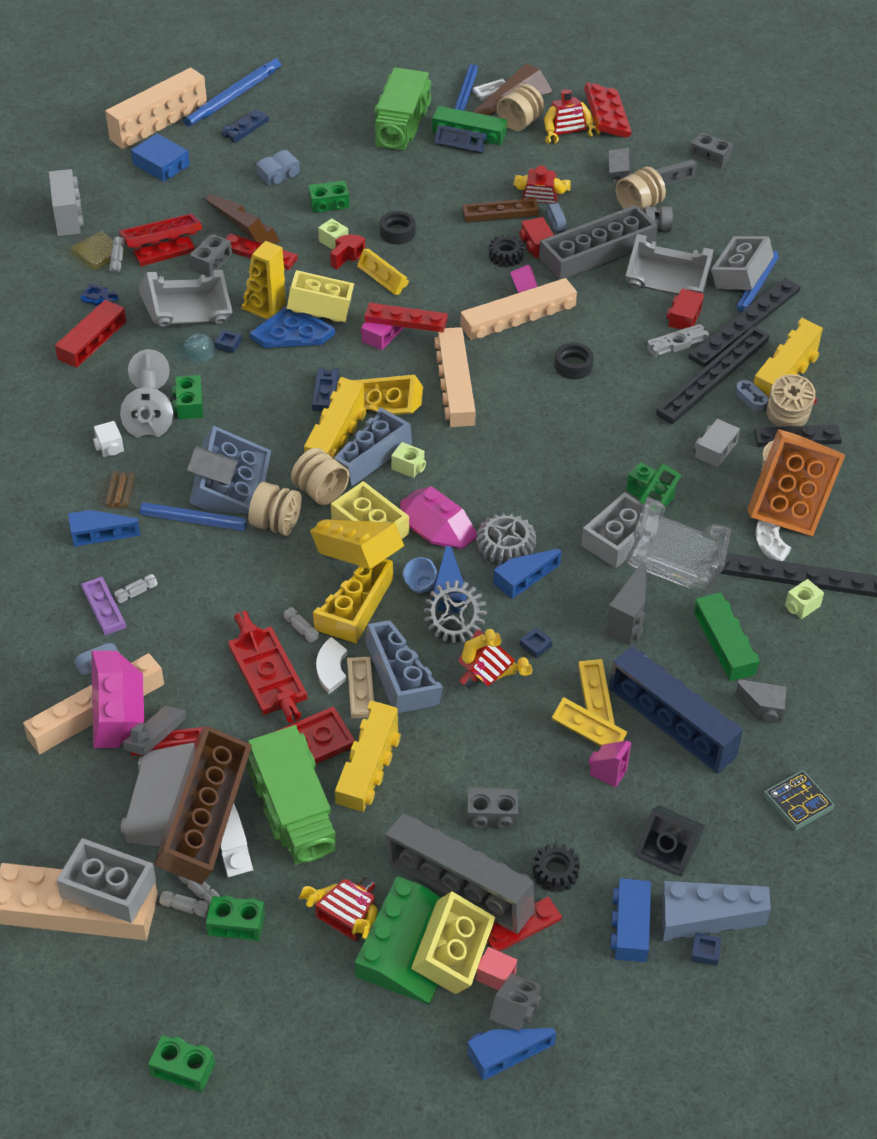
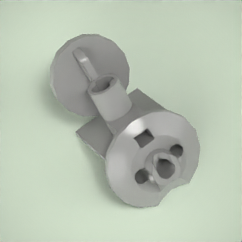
M146 349L139 351L132 357L128 366L129 378L138 389H135L126 396L121 405L120 416L123 426L136 438L144 435H152L158 438L167 432L172 424L173 409L170 402L171 396H166L157 390L168 380L170 367L165 356L157 350ZM134 410H137V413H135L136 417L133 416ZM155 410L161 412L160 417L155 416Z

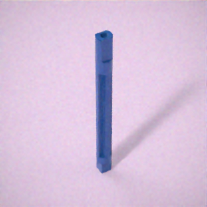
M277 58L265 63L197 108V111L183 120L184 124L190 127L202 118H207L273 74L282 64Z

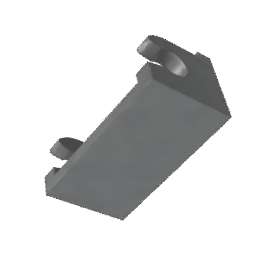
M629 148L609 150L610 177L619 176L623 179L631 174ZM613 180V184H617L619 180Z
M196 446L187 470L229 485L238 461Z

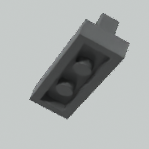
M689 160L655 170L662 177L664 184L669 185L695 178L697 163L694 160Z
M165 705L146 723L139 722L131 729L130 737L123 741L124 750L145 756L187 719L186 711Z

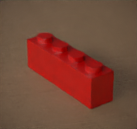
M104 300L75 328L71 329L64 338L58 341L55 345L57 359L78 368L127 322L125 308Z

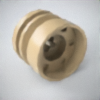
M520 84L497 103L498 117L507 119V127L516 132L525 129L544 112V101L541 94L529 84Z
M646 166L624 177L616 184V196L623 209L637 205L644 212L645 206H655L664 200L666 194L662 177L652 167Z
M796 374L784 375L775 380L767 403L766 413L769 420L778 427L805 425L810 417L815 401L813 384L807 378Z
M312 448L300 456L295 463L291 473L292 484L323 506L328 505L341 496L347 487L350 475L347 468L333 460L322 449Z
M261 482L257 486L250 503L249 524L252 527L263 530L270 527L273 533L279 532L284 536L290 535L292 528L298 520L301 509L300 492L296 490L290 491L288 488H283L280 491L278 485Z

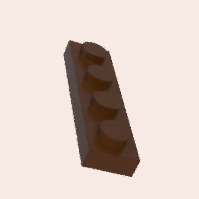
M536 198L462 204V212L465 222L539 216V207Z

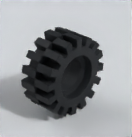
M508 234L507 237H504V235H501L500 238L496 236L495 240L492 239L491 243H489L490 261H493L495 265L499 263V267L505 265V268L509 267V265L514 267L515 263L517 265L520 264V261L523 260L524 244L521 242V239H517L516 236L511 238V235Z
M554 843L553 848L550 847V844L545 845V850L542 847L538 850L533 864V876L536 878L538 885L542 883V888L545 890L547 887H551L550 892L555 893V888H558L559 892H564V887L569 890L572 884H576L579 876L580 861H578L579 857L577 854H574L572 848L567 851V845L562 844V848H559L558 843ZM551 862H560L566 867V871L555 874L547 870V865Z

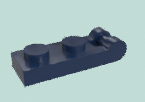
M255 109L229 127L224 126L221 130V135L226 138L230 137V140L236 143L268 122L269 116Z
M438 124L434 143L483 153V143L487 138V134ZM473 138H477L476 145L471 144Z
M318 367L312 410L323 411L324 408H329L330 396L333 391L336 392L339 368L325 370V367Z

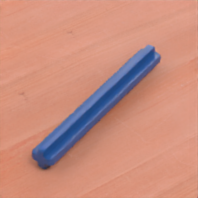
M470 64L454 109L465 110L478 72L476 64Z
M776 250L773 251L774 257L753 289L745 290L736 305L737 311L745 310L752 303L779 257Z
M145 502L140 507V514L144 516L244 531L247 526V520L242 517Z

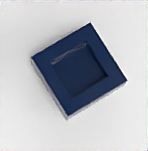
M222 330L214 342L215 348L234 353L242 341V336L238 333Z
M534 628L520 639L519 645L533 657L538 658L552 647L553 640L538 628Z
M695 933L691 961L717 966L721 937Z

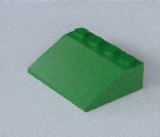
M397 876L355 960V977L430 1005L439 984L414 971L411 967L435 905L441 897L420 884Z

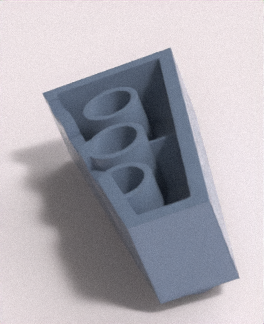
M380 407L376 411L377 415L366 422L367 426L362 431L359 430L355 434V439L352 442H348L334 457V460L348 469L350 475L348 485L352 487L389 461L391 455L402 442L411 445L410 423Z
M389 620L368 624L365 644L391 706L398 708V713L440 704L443 686L439 681L436 682L432 678L431 671L427 666L424 667L421 664L416 652L409 649L405 638Z

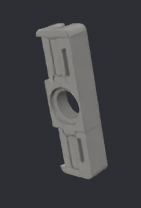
M701 324L651 339L648 341L647 349L653 357L658 358L660 355L677 352L689 348L691 345L704 342V340L708 339L709 333L704 331V327ZM674 340H680L682 343H675Z

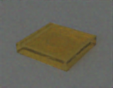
M100 231L70 248L75 256L90 268L96 270L111 262L114 240Z

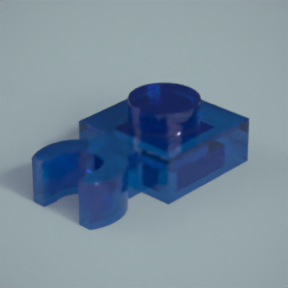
M91 283L80 295L81 301L97 306L104 300L114 303L113 300H119L117 292H108L106 287Z

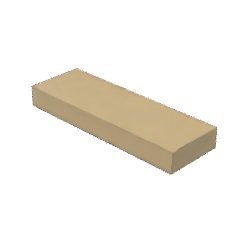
M371 657L347 658L351 719L368 718V704L370 700L374 701Z

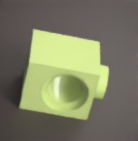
M333 219L318 227L319 242L332 250L336 248L335 240L337 238L348 235V228Z
M402 442L391 455L392 470L415 478L418 472L421 473L425 469L424 450Z
M807 579L788 592L785 606L790 613L796 614L800 619H803L821 606L824 592Z

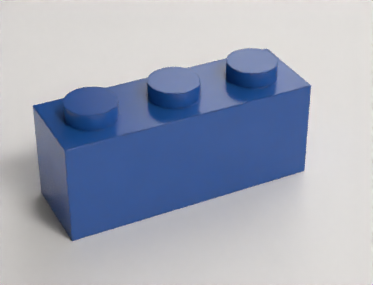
M620 878L618 888H613L612 904H617V911H612L611 926L616 927V934H611L610 950H615V960L647 962L649 952L651 881Z

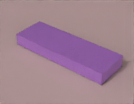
M103 577L82 583V590L104 635L125 629L126 623Z

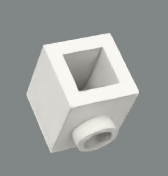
M115 421L94 426L96 437L93 439L97 451L101 450L103 457L124 452L122 437Z

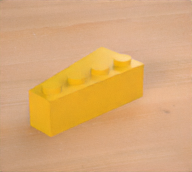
M265 241L252 254L249 267L250 275L246 281L247 290L243 296L244 303L241 305V309L269 319L286 306L283 247Z
M801 318L798 322V329L790 331L785 345L780 344L773 358L770 357L757 372L754 384L768 398L770 397L771 388L775 380L788 374H804L808 365L811 362H816L819 356L818 347L822 327Z
M340 377L338 381L339 390L332 392L329 408L323 409L319 425L316 424L304 445V453L312 448H320L334 460L341 447L344 448L347 444L349 435L355 433L358 422L365 418L364 384Z
M326 519L318 522L317 526L310 530L320 554L368 569L373 568L404 547L397 525L393 522Z
M384 559L371 569L360 566L354 572V576L351 579L345 580L340 585V589L325 600L326 603L321 608L318 607L313 611L314 628L319 632L356 644L393 580V561Z
M370 700L367 707L369 710L368 720H362L358 742L354 741L349 758L351 763H345L335 789V804L364 812L367 804H372L375 796L374 788L376 785L381 784L384 775L382 770L384 766H389L392 759L391 750L393 747L398 746L401 734L398 733V708Z

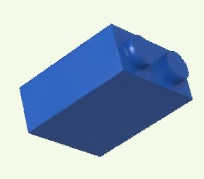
M155 134L131 150L133 164L163 182L190 165L188 150L159 134Z

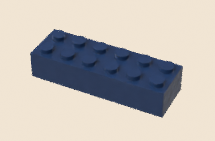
M633 646L613 661L609 690L714 772L720 773L737 757L743 729L736 722L729 720L716 707H712L699 694L692 692L679 679H675L662 666L654 663L645 653L638 651Z

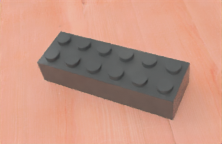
M637 205L541 240L539 259L561 280L632 253L637 234L647 236L646 241L652 244V241L656 242L658 225Z
M403 813L385 834L390 866L443 895H447L451 891L493 915L495 917L494 922L518 934L535 912L533 880L525 874H519L508 868L502 862L492 860L483 852L467 847L460 840H454L444 835L439 829L431 828L423 824L419 819Z

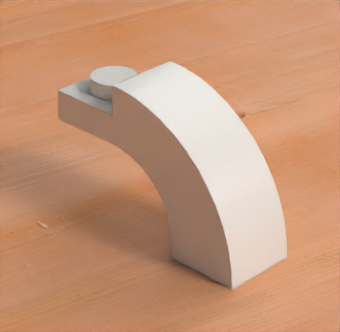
M234 803L220 845L227 877L253 870L247 841Z

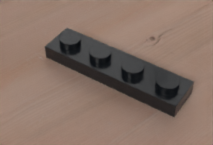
M838 425L755 427L754 429L757 447H765L769 442L773 441L778 429L802 436L821 445L841 444L842 441Z

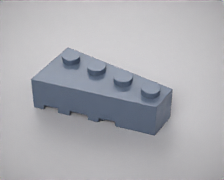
M664 881L661 896L663 942L672 941V939L680 937H694L695 933L714 934L720 933L722 930H738L767 925L771 911L769 887Z

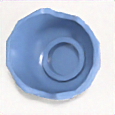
M417 557L406 563L402 575L406 585L412 592L423 594L435 587L438 572L430 559Z

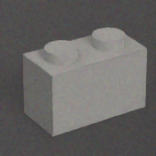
M717 419L713 425L707 427L704 436L697 439L694 449H696L695 457L718 467L736 445L740 428Z

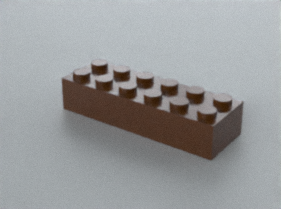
M205 725L195 741L153 864L154 866L202 885L213 870L249 756L251 744Z

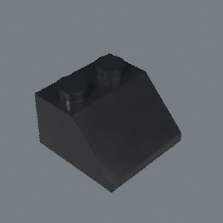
M658 805L652 809L634 856L682 876L698 846L705 825Z

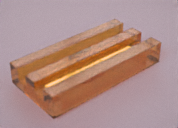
M113 471L105 502L107 508L128 509L135 481V472H130V475H126V472H121L120 475L117 471ZM117 479H120L115 501L112 503ZM125 480H128L123 503H120Z

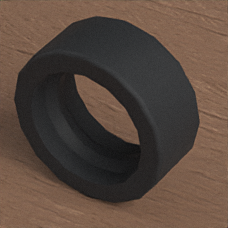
M391 211L381 217L380 236L384 241L398 245L408 243L415 237L416 222L411 214L403 211ZM393 225H403L407 228L403 230H393L388 227Z
M570 342L563 344L555 352V370L562 377L581 379L591 373L593 369V352L586 345ZM577 357L585 362L574 365L566 363L563 359Z

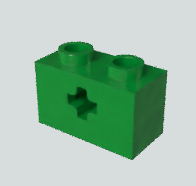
M660 462L639 496V502L659 513L682 474Z

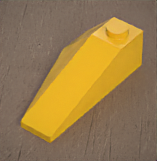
M415 375L353 380L364 384L365 409L377 411L381 407L394 415L412 414L421 406L423 386Z

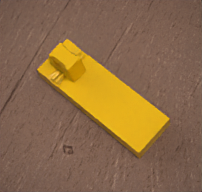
M363 249L357 267L393 294H400L402 289L409 283L407 277L370 249Z
M602 659L579 661L578 669L586 710L615 725Z
M564 697L551 719L600 747L603 744L621 742L627 735V731Z

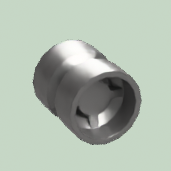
M656 206L644 207V213L658 225L660 231L672 230V206H661L659 209Z

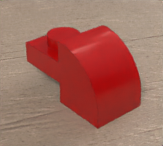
M344 235L335 240L336 248L330 253L331 267L338 269L347 260L353 262L358 260L363 249H366L365 238L359 235Z

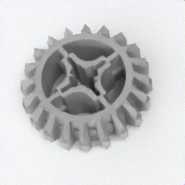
M504 513L501 516L494 514L492 519L487 518L485 522L481 523L477 531L476 544L485 560L490 558L492 564L499 561L500 565L512 558L531 555L536 547V534L533 525H529L528 520H522L521 515L514 517L513 514L510 516H505Z
M455 580L454 587L452 588L450 582L447 581L445 582L447 589L444 590L441 585L437 586V589L440 591L438 595L431 591L430 594L435 598L434 601L426 600V603L432 605V607L424 609L425 613H431V616L426 617L425 621L434 622L428 628L429 630L438 628L435 632L436 637L444 633L443 641L447 642L449 636H452V643H456L457 636H460L461 642H465V634H468L470 638L473 637L472 629L475 631L479 629L481 631L476 626L478 622L485 624V620L479 617L480 615H487V611L480 610V607L486 606V602L478 603L477 600L482 598V594L478 593L474 596L473 594L476 591L474 586L467 591V582H464L462 588H459L460 583L458 580ZM461 593L468 596L469 599L455 603L449 594ZM443 599L446 604V612L438 619L437 609ZM451 605L457 609L461 607V612H459L461 613L459 616L461 620L454 615L450 616V612H452ZM473 605L474 616L468 625L464 614ZM455 620L462 629L451 631L445 629L442 625Z

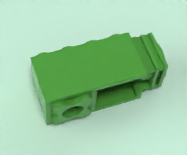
M394 67L392 74H389L387 83L383 88V94H380L379 102L374 110L376 147L405 151L408 142L413 141L422 116H426L427 108L431 103L429 72Z
M296 725L248 740V743L252 746L246 763L247 771L253 781L258 798L263 797V811L270 824L275 841L280 840L282 847L287 846L294 865L315 861L329 853L335 852L336 833L328 814H331V808L314 770L316 768L315 760L308 748L304 734H299Z

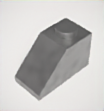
M739 679L736 698L757 719L768 723H781L785 710L787 687Z

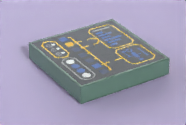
M804 770L764 791L763 795L794 831L832 811L835 806Z

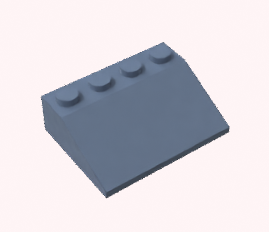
M213 426L203 440L202 448L235 459L238 463L229 485L196 474L189 503L207 511L249 514L250 503L257 486L261 482L266 481L271 450Z

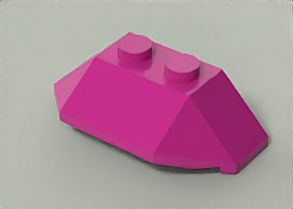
M432 486L415 490L400 501V510L409 516V528L431 544L464 549L477 538V532L464 510Z
M91 651L93 749L119 748L123 741L130 737L131 729L139 722L144 723L143 673L118 651Z

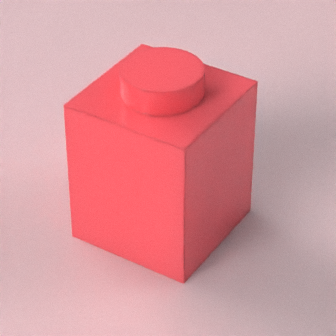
M488 947L484 956H481L477 967L476 981L500 990L510 974L516 973L517 959Z

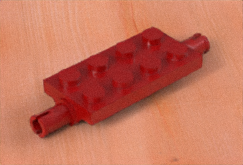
M241 611L243 618L238 612L235 614L234 620L241 631L236 639L228 641V648L262 714L266 715L282 709L288 723H293L291 716H293L295 721H298L301 718V713L295 704L307 700V692L271 626L261 629L254 625L246 611Z

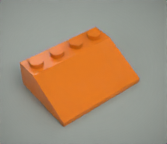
M778 429L747 508L751 518L813 536L845 454L802 436Z

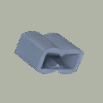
M288 150L280 151L272 157H266L256 164L257 174L269 186L279 184L284 179L295 177L300 173L299 161Z

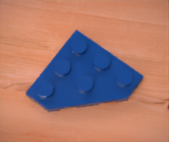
M285 306L250 332V339L264 348L322 345L335 335V328L311 314L295 313Z

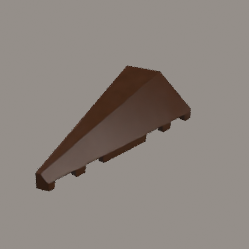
M526 63L475 109L473 113L493 115L494 112H497L499 100L520 84L533 86L541 95L551 94L552 89L541 70Z
M212 194L205 198L208 203L256 242L264 243L267 241L272 244L280 242L273 227L262 224L259 217L247 214L241 204Z

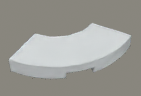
M758 520L756 527L758 546L770 560L784 561L790 553L791 547L780 538V526Z
M332 637L321 647L316 662L319 682L329 694L346 682V675L341 670V663L347 656V649Z

